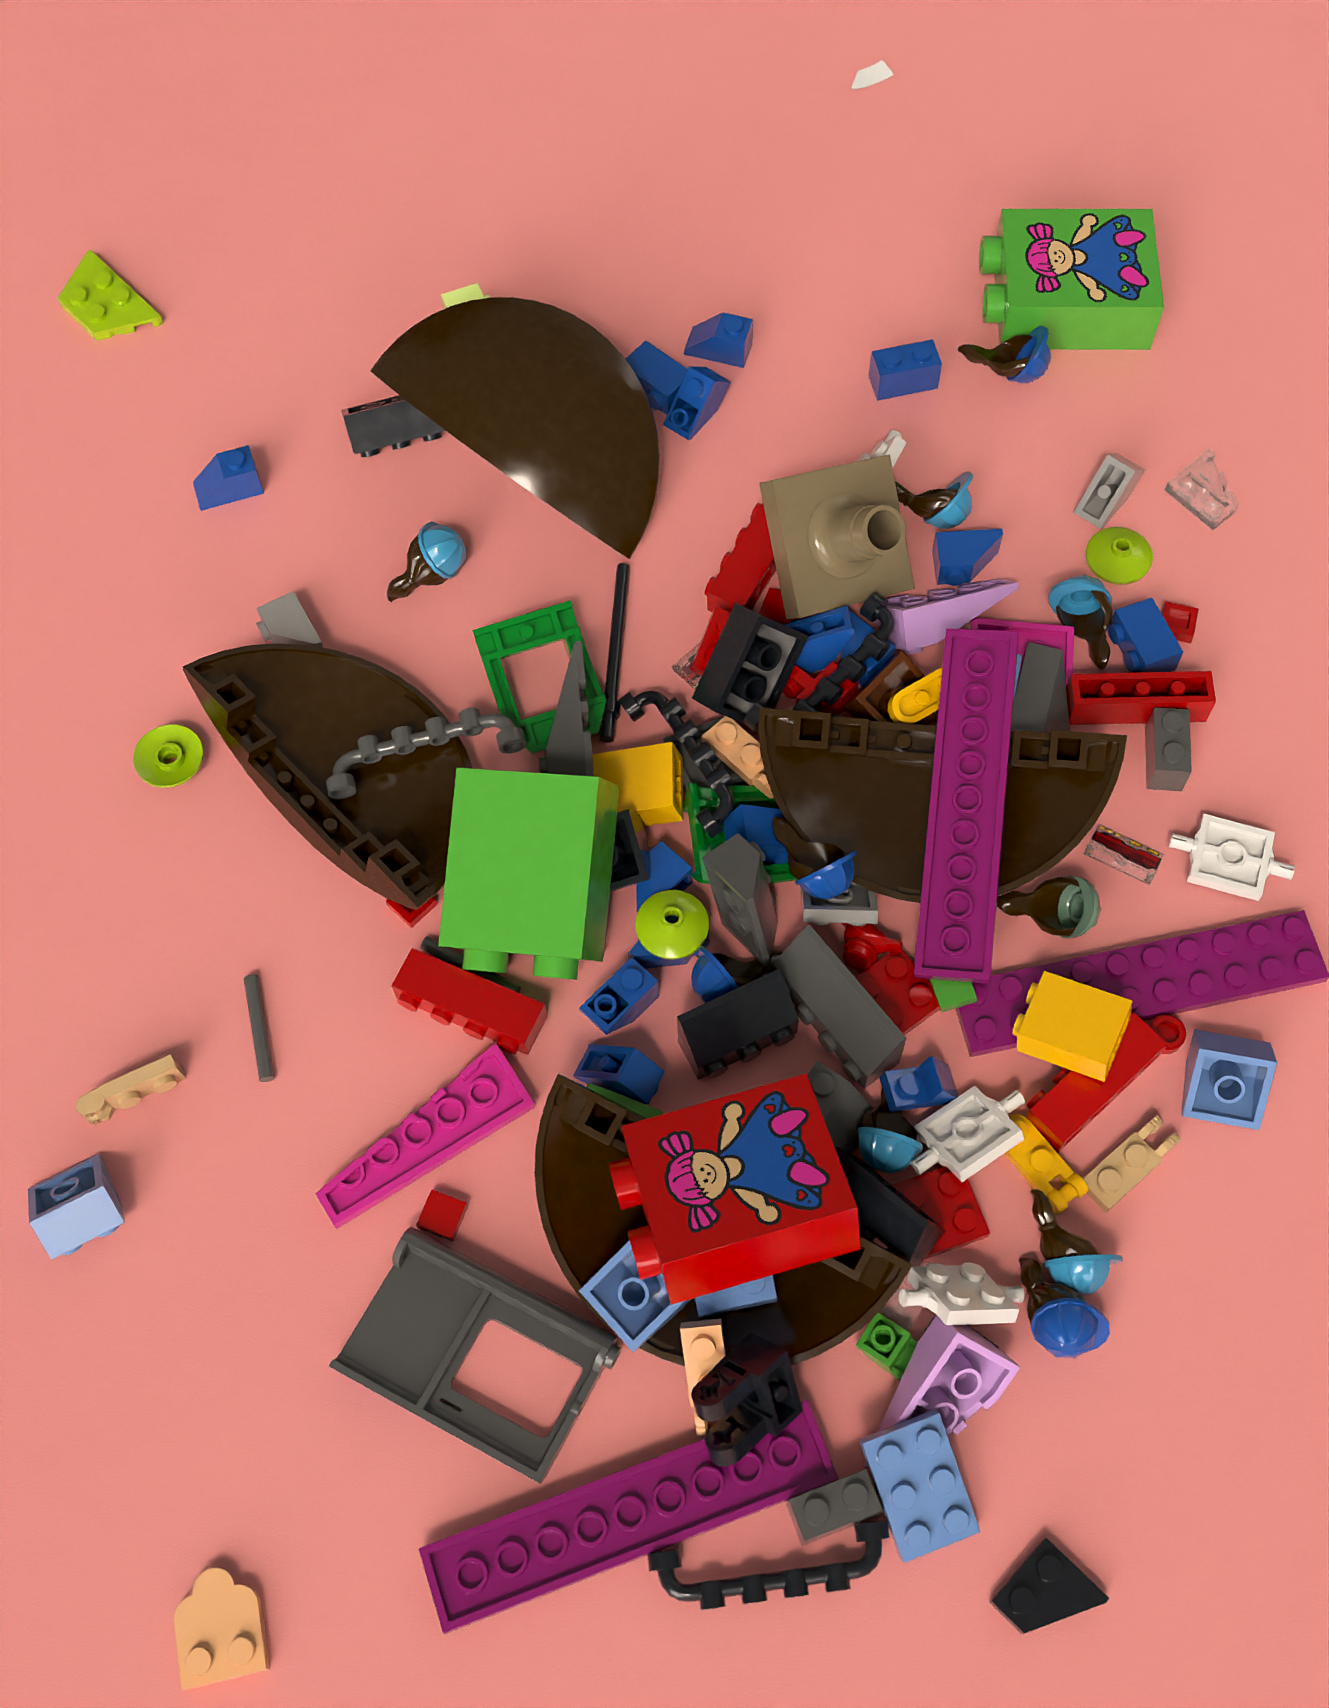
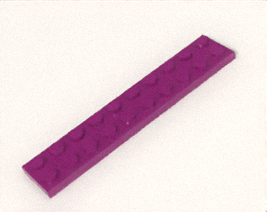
M946 629L914 968L915 978L991 983L1019 639L1018 631Z
M1302 910L992 975L990 984L971 982L977 1002L955 1009L969 1056L974 1057L1017 1048V1036L1012 1034L1015 1021L1019 1013L1026 1014L1029 1004H1026L1029 989L1033 982L1039 984L1044 971L1132 1000L1131 1014L1135 1012L1143 1021L1154 1019L1160 1015H1172L1323 983L1328 980L1329 973L1305 911Z
M808 1399L801 1402L803 1412L777 1437L768 1433L739 1462L733 1465L718 1466L710 1460L705 1439L418 1548L443 1634L458 1630L645 1557L648 1553L663 1550L839 1480Z

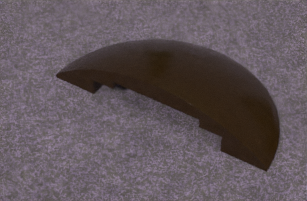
M514 297L483 298L456 304L428 316L397 338L381 355L370 371L387 386L535 496L628 559L631 558L644 535L656 501L660 469L658 433L653 411L636 373L617 348L594 327L567 311L535 300Z
M301 644L243 646L217 652L183 666V671L205 712L238 762L273 806L315 849L362 885L387 899L415 910L434 897L445 885L456 768L473 769L468 753L459 736L450 738L443 745L434 746L427 744L416 747L409 754L400 755L394 753L382 756V759L376 763L365 764L360 762L350 766L346 773L354 776L356 793L348 798H330L326 786V780L332 776L336 761L343 754L358 749L357 741L363 736H377L379 743L392 739L391 731L400 726L411 727L414 734L425 731V722L433 717H443L446 720V724H451L435 704L417 688L387 669L360 657L333 649Z
M759 708L758 733L765 775L773 797L784 818L795 828L800 838L806 842L834 844L843 848L847 853L856 850L858 854L852 857L854 863L853 883L888 897L921 903L937 726L834 717L831 713ZM1051 730V733L1011 731L998 895L1019 888L1044 874L1065 858L1087 835L1106 807L1117 783L1124 760L1127 735Z
M558 1073L545 1103L535 1148L534 1175L537 1204L549 1246L561 1271L580 1299L601 1321L610 1327L579 1290L629 1241L627 1231L648 1225L642 1205L624 1210L620 1209L608 1165L610 1162L628 1157L621 1126L648 1118ZM860 1234L861 1249L774 1274L773 1280L777 1302L699 1317L696 1300L693 1298L639 1348L663 1360L685 1366L680 1332L681 1323L721 1319L726 1354L750 1332H753L787 1350L790 1364L794 1365L826 1352L863 1328L897 1291L912 1264Z

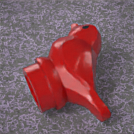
M841 923L845 927L844 940L846 942L843 959L854 969L867 970L876 961L877 955L885 952H900L902 950L903 942L886 937L873 924L853 926L848 923Z

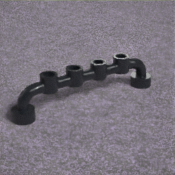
M874 592L867 598L860 609V614L870 622L878 619L881 627L875 633H870L864 639L860 648L852 655H847L840 662L838 668L829 677H824L817 684L815 690L806 699H801L797 702L792 710L820 712L816 708L823 701L830 706L834 705L843 694L844 689L840 685L846 679L852 683L858 682L867 670L863 663L869 657L879 661L885 656L890 647L886 641L893 633L895 625L893 616L887 609L888 600L878 592ZM763 702L756 703L744 718V724L755 733L758 732L759 708H769Z
M654 690L644 691L635 697L630 692L624 695L618 701L633 722H636L645 715L643 707L648 704L657 706L661 715L720 800L719 806L712 813L706 807L695 815L710 838L713 839L724 831L720 824L729 817L733 809L734 797L729 786L735 782L723 765L717 769L715 768L713 762L718 759L707 742H704L702 745L697 742V739L702 734L691 719L684 723L681 717L687 713L675 696L669 700L664 694Z
M887 1520L855 1524L856 1542H865L866 1546L865 1553L859 1560L692 1584H684L676 1578L674 1568L682 1567L680 1549L648 1553L647 1558L649 1571H658L661 1586L669 1596L678 1601H700V1609L706 1610L725 1607V1597L741 1595L742 1604L767 1601L766 1591L783 1589L784 1598L809 1595L808 1585L825 1583L826 1592L851 1589V1579H858L869 1575L877 1567L882 1556L881 1539H887L890 1536Z

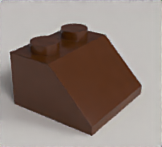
M900 652L889 659L843 707L854 718L895 723L888 713L890 698L902 689L922 679L925 675L903 652ZM938 710L914 724L928 725L938 714Z

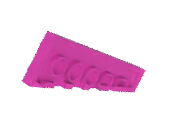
M497 1044L488 1048L459 1073L460 1076L446 1088L439 1089L430 1097L431 1100L416 1113L412 1112L402 1120L403 1124L386 1138L382 1137L362 1157L354 1160L315 1193L336 1229L535 1108L533 1100Z

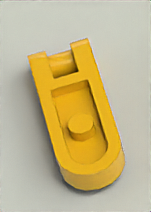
M942 667L902 689L890 698L888 713L895 723L914 724L939 709Z
M1018 1114L1008 1115L1010 1120L1022 1130L1024 1140L1005 1152V1156L1033 1189L1041 1190L1048 1197L1053 1206L1054 1213L1057 1215L1061 1214L1068 1208L1069 1201L1075 1197L1080 1199L1089 1192L1087 1184L1078 1174L1071 1170L1026 1117ZM1057 1177L1064 1185L1058 1191L1049 1184Z

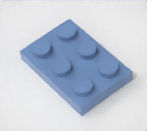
M934 1409L859 1439L895 1546L903 1563L981 1532L940 1413Z

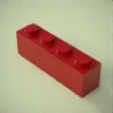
M763 502L762 504L757 503L755 505L748 527L741 528L732 553L727 552L724 555L719 574L716 578L711 577L706 585L704 595L707 596V610L710 612L717 606L731 613L735 603L753 610L776 572Z
M1211 671L1071 674L1066 687L1070 725L1147 723L1154 707L1189 709L1190 722H1206L1216 703Z
M411 948L391 985L396 999H398L397 1002L404 1008L411 1011H417L419 1008L431 1013L430 1017L443 1025L449 1026L451 1022L463 1027L465 1033L473 1038L483 1040L484 1037L494 1040L499 1048L511 1054H516L519 1051L528 1055L547 1019L544 1003Z
M1133 1012L1105 1082L1063 1068L1052 1080L1055 1086L1047 1094L1040 1090L1027 1103L1026 1106L1030 1110L1026 1118L1036 1127L1054 1150L1059 1153L1161 1055L1168 1043Z

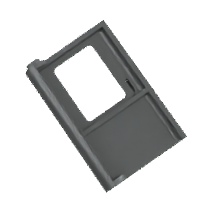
M413 1227L408 1228L400 1238L393 1253V1267L342 1351L331 1361L329 1367L541 1484L555 1462L604 1368L607 1367L611 1370L616 1363L622 1347L616 1345L618 1336ZM496 1321L578 1365L583 1372L547 1437L542 1438L452 1388L453 1379L487 1322Z

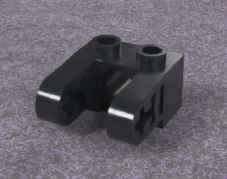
M750 1332L742 1341L734 1346L691 1391V1398L697 1416L704 1421L719 1420L705 1436V1444L710 1460L718 1466H730L739 1462L768 1433L777 1437L803 1412L787 1350L753 1332Z

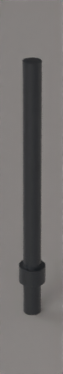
M625 563L618 564L616 569L604 693L607 701L602 716L600 740L605 743L614 741L615 722L620 716L621 704L618 701L630 572V566Z

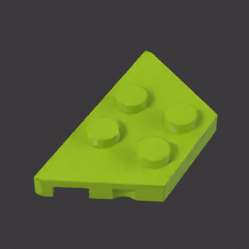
M91 249L86 252L58 296L61 307L96 341L112 338L117 334L135 332L134 326L151 322L154 327L163 324L160 314Z

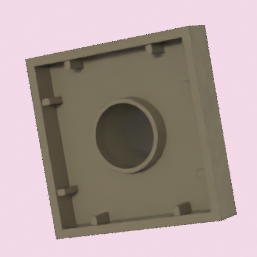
M890 454L759 483L786 619L802 618L846 605L865 602L874 592H878L885 597L915 589L905 539L906 527L900 512Z

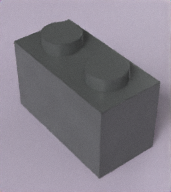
M1153 708L1145 726L1146 789L1183 790L1192 772L1189 709Z
M867 1469L788 1499L787 1502L788 1511L802 1546L877 1517L883 1511Z

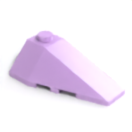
M998 578L959 585L958 592L954 589L927 590L928 597H909V594L886 598L888 600L887 609L892 614L895 622L894 631L888 641L894 644L895 648L903 650L904 654L921 653L924 651L923 647L936 644L944 639L946 629H959L1018 590V582ZM877 619L875 622H876L877 626L880 628V627H881V623H880V621Z
M936 1315L917 1343L878 1431L935 1409L940 1413L947 1436L953 1431L959 1434L967 1427L965 1423L967 1419L983 1406L987 1410L999 1400L1020 1369V1366L970 1326L945 1325ZM865 1459L863 1464L865 1468L869 1469Z

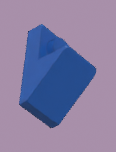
M935 1056L928 1057L919 1067L885 1071L879 1077L890 1112L944 1105L959 1097L949 1065Z

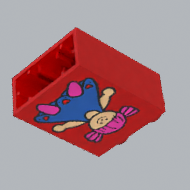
M807 1073L621 1126L628 1157L608 1163L621 1210L638 1205L643 1207L648 1225L627 1231L640 1280L662 1274L671 1305L861 1249L857 1205Z

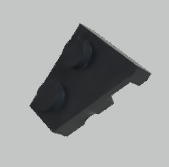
M1045 1538L989 1603L1021 1634H1025L1102 1605L1108 1601L1109 1597L1051 1541Z

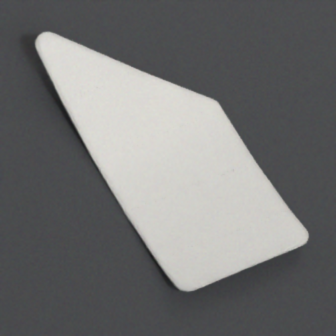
M881 60L859 70L851 88L855 90L879 83L893 76V72Z

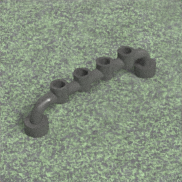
M467 708L459 713L460 721L446 724L445 718L433 717L425 722V731L413 734L411 727L400 726L391 731V740L380 743L377 736H363L357 741L358 749L343 754L336 761L332 776L326 780L328 796L333 799H344L356 793L354 776L346 773L348 768L356 763H376L382 759V756L394 753L400 755L409 754L416 747L427 744L434 746L443 745L450 738L460 735L476 736L482 733L484 729L490 727H497L501 730L496 735L499 751L507 754L521 751L527 745L524 730L515 727L513 722L505 715L498 713L480 715L479 709Z

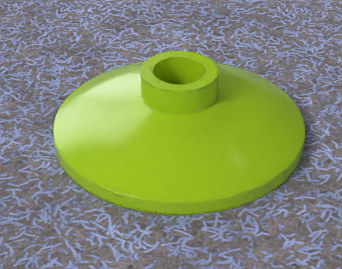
M1110 527L1097 532L1089 540L1085 553L1087 564L1097 577L1106 582L1120 585L1131 584L1142 579L1150 570L1153 561L1152 549L1147 540L1139 533L1124 527Z
M168 724L152 729L140 739L134 750L133 763L138 775L146 783L160 788L175 787L187 782L197 773L203 762L204 749L199 737L191 729L181 725ZM170 759H176L173 763L167 764Z
M679 890L661 891L649 897L638 910L635 922L636 933L642 946L651 954L663 959H681L695 953L697 948L703 945L709 931V918L703 904L693 895ZM670 915H675L679 918L676 923H668L665 919Z

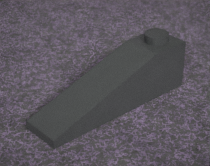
M575 641L572 647L545 749V758H539V773L594 776L591 733L585 731V726L588 725L589 711L588 701L586 697H583L586 679L582 641Z
M1028 642L1013 701L1012 732L1014 730L1051 733V730L1070 731L1063 650Z

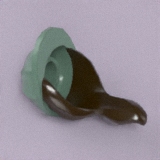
M1076 876L1057 877L1046 880L1032 893L1026 894L1011 891L997 897V907L1004 913L1011 916H1030L1042 931L1066 939L1077 938L1094 927L1102 910L1099 894L1095 891L1094 886L1087 880Z

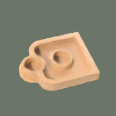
M210 1568L203 1571L194 1582L192 1595L180 1602L174 1614L181 1690H188L270 1670L262 1604L258 1593L251 1587L240 1584L235 1585L232 1575L224 1569Z

